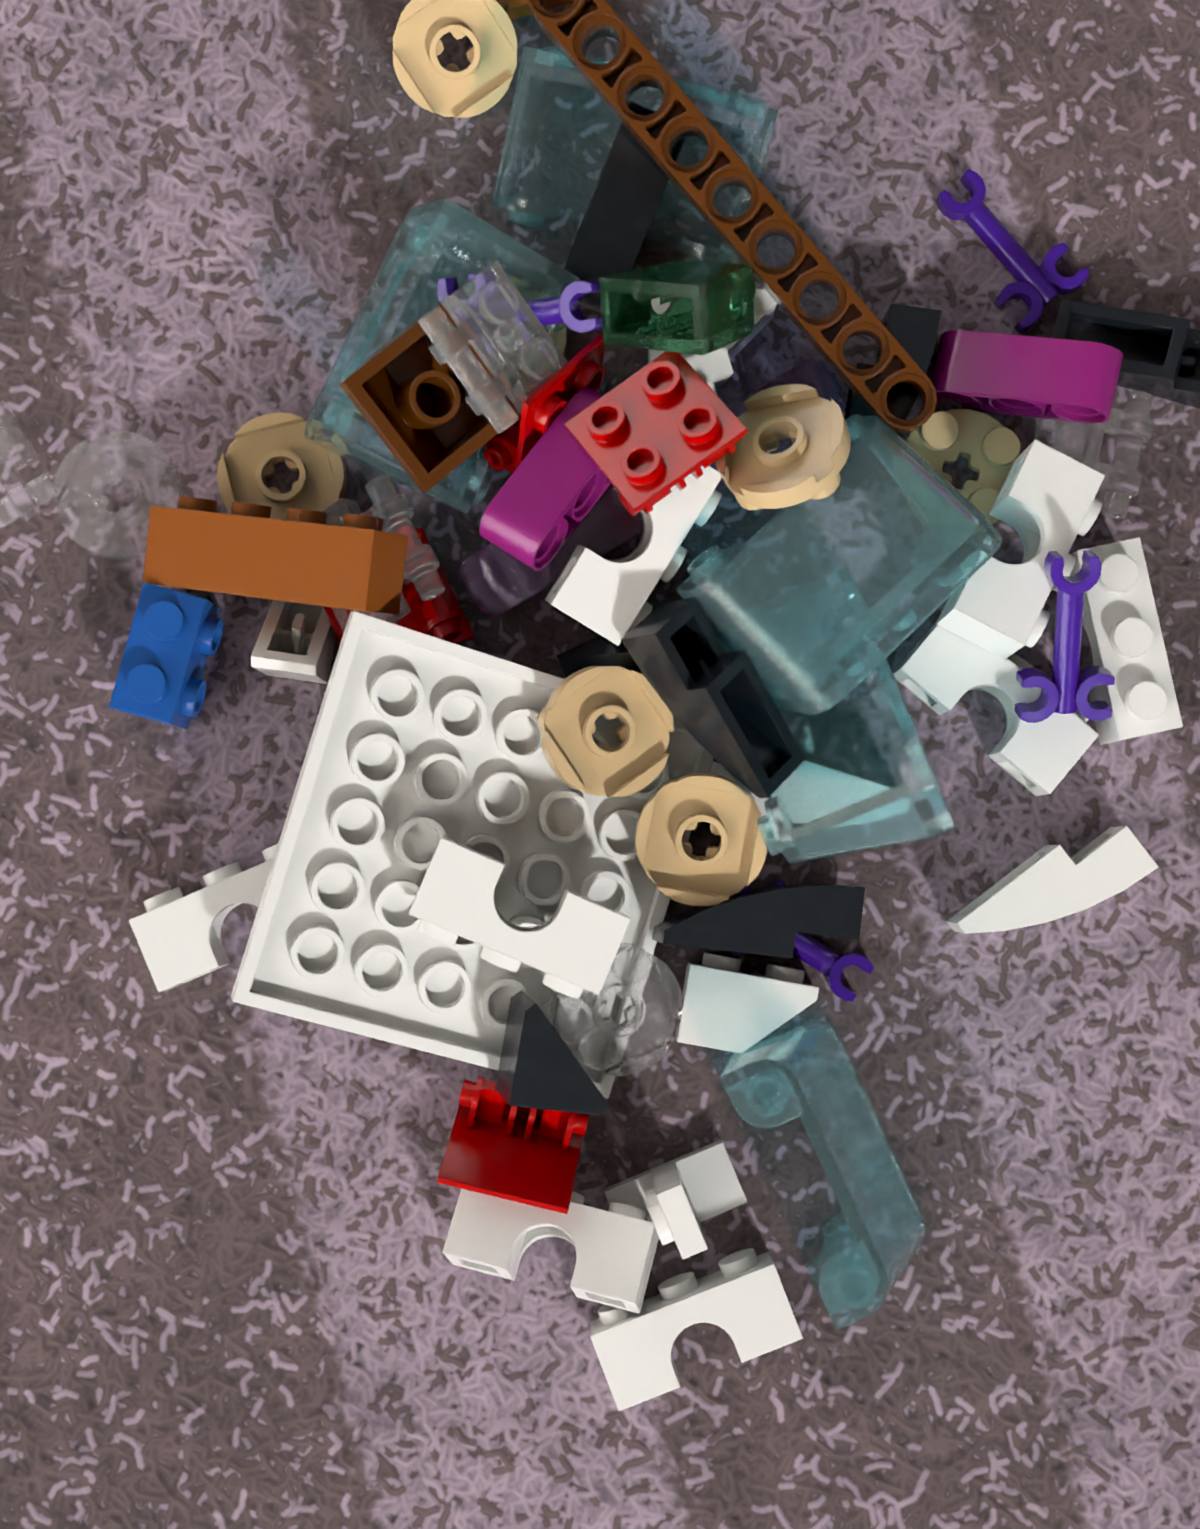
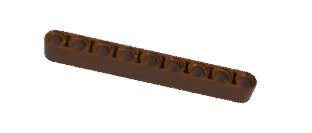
M527 0L543 32L874 417L888 430L899 433L912 431L926 423L934 413L937 403L936 389L929 377L605 0H574L565 11L553 13L543 8L544 0ZM608 36L620 42L617 55L608 63L595 64L586 59L588 47L597 38ZM642 87H654L664 94L662 105L650 115H638L629 109L632 95ZM684 137H698L708 146L704 159L695 166L689 167L676 163L671 155L677 142ZM726 187H742L752 198L750 207L738 217L730 218L721 215L714 207L717 195ZM778 235L785 237L792 243L795 254L789 264L774 269L760 262L757 251L763 240L770 236ZM815 285L830 288L837 297V309L827 318L815 319L809 317L800 306L801 295L806 289ZM864 334L877 342L880 349V357L878 363L873 367L860 370L853 368L847 363L843 354V346L854 335ZM905 383L912 385L919 391L922 397L921 411L913 419H898L890 413L887 407L886 398L888 391L897 384Z

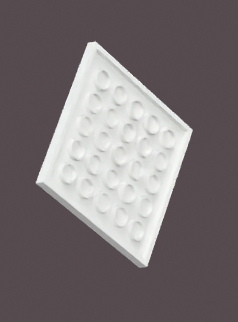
M350 611L231 994L232 1002L499 1070L510 1000L522 990L539 1006L604 1098L608 1099L657 941L652 940L654 926L663 922L670 898L665 896L647 876L644 867L642 868L637 857L635 837L638 819L645 803L654 795L663 782L689 773H709L714 757L697 742L673 714L674 732H669V745L666 753H669V757L664 769L653 782L642 790L625 797L592 796L569 787L553 772L543 753L541 733L538 729V717L541 710L547 705L554 689L564 679L356 611ZM600 715L594 722L596 731L592 734L595 744L604 742L613 748L619 743L615 732L622 724L618 717L608 720ZM691 830L684 831L683 841H688ZM444 836L505 863L495 887L494 900L503 918L516 926L534 927L550 919L557 910L565 889L630 917L631 921L600 994L597 995L583 989L579 999L572 998L542 984L546 973L521 962L517 973L480 958L479 956L484 947L459 936L455 946H451L417 931L421 919L408 913L441 837Z

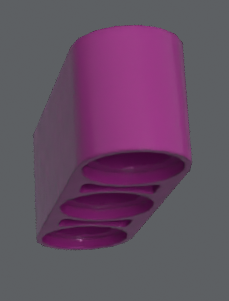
M950 330L941 334L931 382L936 389L937 403L941 404V400L944 398L963 403L961 409L1080 423H1104L1110 417L1123 353L1112 346L1091 341Z
M591 386L583 387L571 398L492 499L481 519L479 533L484 539L535 571L541 570L549 564L611 484L564 425V423L604 396L603 393Z

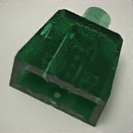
M678 260L599 277L604 345L705 355L743 338L753 331V300L756 294V287L752 270L747 264ZM660 297V305L670 302V305L665 312L657 314L652 308L651 299Z

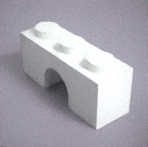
M1035 439L1014 461L989 515L1010 525L1020 536L1024 547L1022 564H1007L980 552L962 569L936 625L1004 660L1025 645L1032 648L1042 635L1050 617V613L1043 610V606L1051 589L1056 592L1058 589L1046 576L1044 570L1045 558L1049 551H1057L1064 558L1063 576H1070L1076 562V557L1069 554V551L1077 534L1084 536L1092 527L1101 510L1102 501L1096 499L1095 496L1105 475Z
M701 466L703 472L701 477L696 479L692 474H689L684 478L687 487L680 491L674 485L670 488L672 492L652 506L654 509L652 512L646 514L643 510L640 511L643 519V535L638 546L627 556L612 560L604 559L588 548L578 545L545 598V601L619 646L621 639L651 613L653 605L646 602L659 579L665 583L669 582L681 566L687 554V549L682 547L681 543L693 524L695 523L702 527L716 509L722 493L715 489L722 478L720 473L710 466L706 468Z
M1140 537L1073 552L1071 555L1076 557V562L1070 576L1075 575L1081 569L1083 550H1092L1099 557L1102 565L1101 576L1097 584L1085 592L1082 624L1091 645L1094 666L1108 669L1115 677L1114 685L1095 686L1088 693L1090 701H1106L1113 709L1112 717L1095 721L1100 745L1183 727Z
M936 621L891 675L938 715L950 711L959 699L970 690L985 691L996 697L1005 710L1007 725L1002 739L989 753L988 757L1035 796L1051 794L1099 734L1086 724L1089 719L1085 718L1078 709L1071 714L1054 712L1047 719L1037 723H1028L1020 720L1014 711L1015 704L1034 702L1039 698L1041 688L1022 687L1016 680V673L1024 668L1034 667L1015 654L1004 660L936 625Z
M444 836L441 837L408 913L421 919L417 931L451 946H455L458 937L461 936L484 946L479 956L480 958L517 973L521 962L546 973L542 984L572 998L579 999L583 989L597 995L600 994L631 921L630 917L565 889L558 908L550 919L534 927L516 926L503 918L494 900L495 887L505 863Z
M278 844L262 851L266 861L245 871H242L239 862L232 863L204 875L203 879L206 887L183 896L180 887H177L143 902L147 912L130 919L129 922L158 992L172 989L230 964L221 940L223 921L227 914L240 904L247 903L259 907Z
M461 1189L442 1253L453 1265L515 1281L521 1257L532 1243L545 1237L562 1238L570 1242L576 1249V1265L570 1284L576 1297L640 1314L659 1236L653 1222L646 1221L648 1216L646 1211L622 1203H610L608 1211L583 1205L585 1197L573 1191L568 1214Z
M753 1248L732 1253L718 1262L720 1271L700 1279H696L694 1272H686L671 1277L658 1286L659 1295L643 1301L640 1314L608 1305H603L598 1309L600 1318L590 1322V1338L618 1411L680 1388L678 1371L672 1358L671 1350L676 1337L685 1328L693 1324L710 1323L725 1330L732 1338L742 1363L803 1339L769 1251L758 1256Z

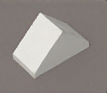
M273 600L251 654V667L268 676L328 684L336 635L323 606Z

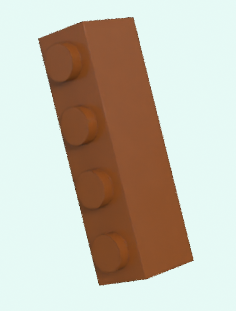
M178 496L177 508L150 506L143 583L394 615H399L408 536L384 532L383 518L344 514L343 526L326 525V512L287 508L286 520L271 519L272 507L242 502H232L231 514L216 513L218 501Z

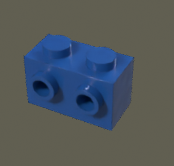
M143 583L109 708L188 730L191 717L196 718L205 699L206 681L201 679L208 655H215L223 633V620L219 618L221 609L205 598Z

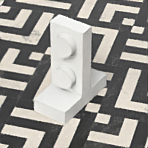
M722 1140L604 1189L609 1205L610 1203H622L646 1211L648 1213L646 1221L653 1222L662 1245L675 1241L682 1260L708 1249L700 1222L747 1203Z

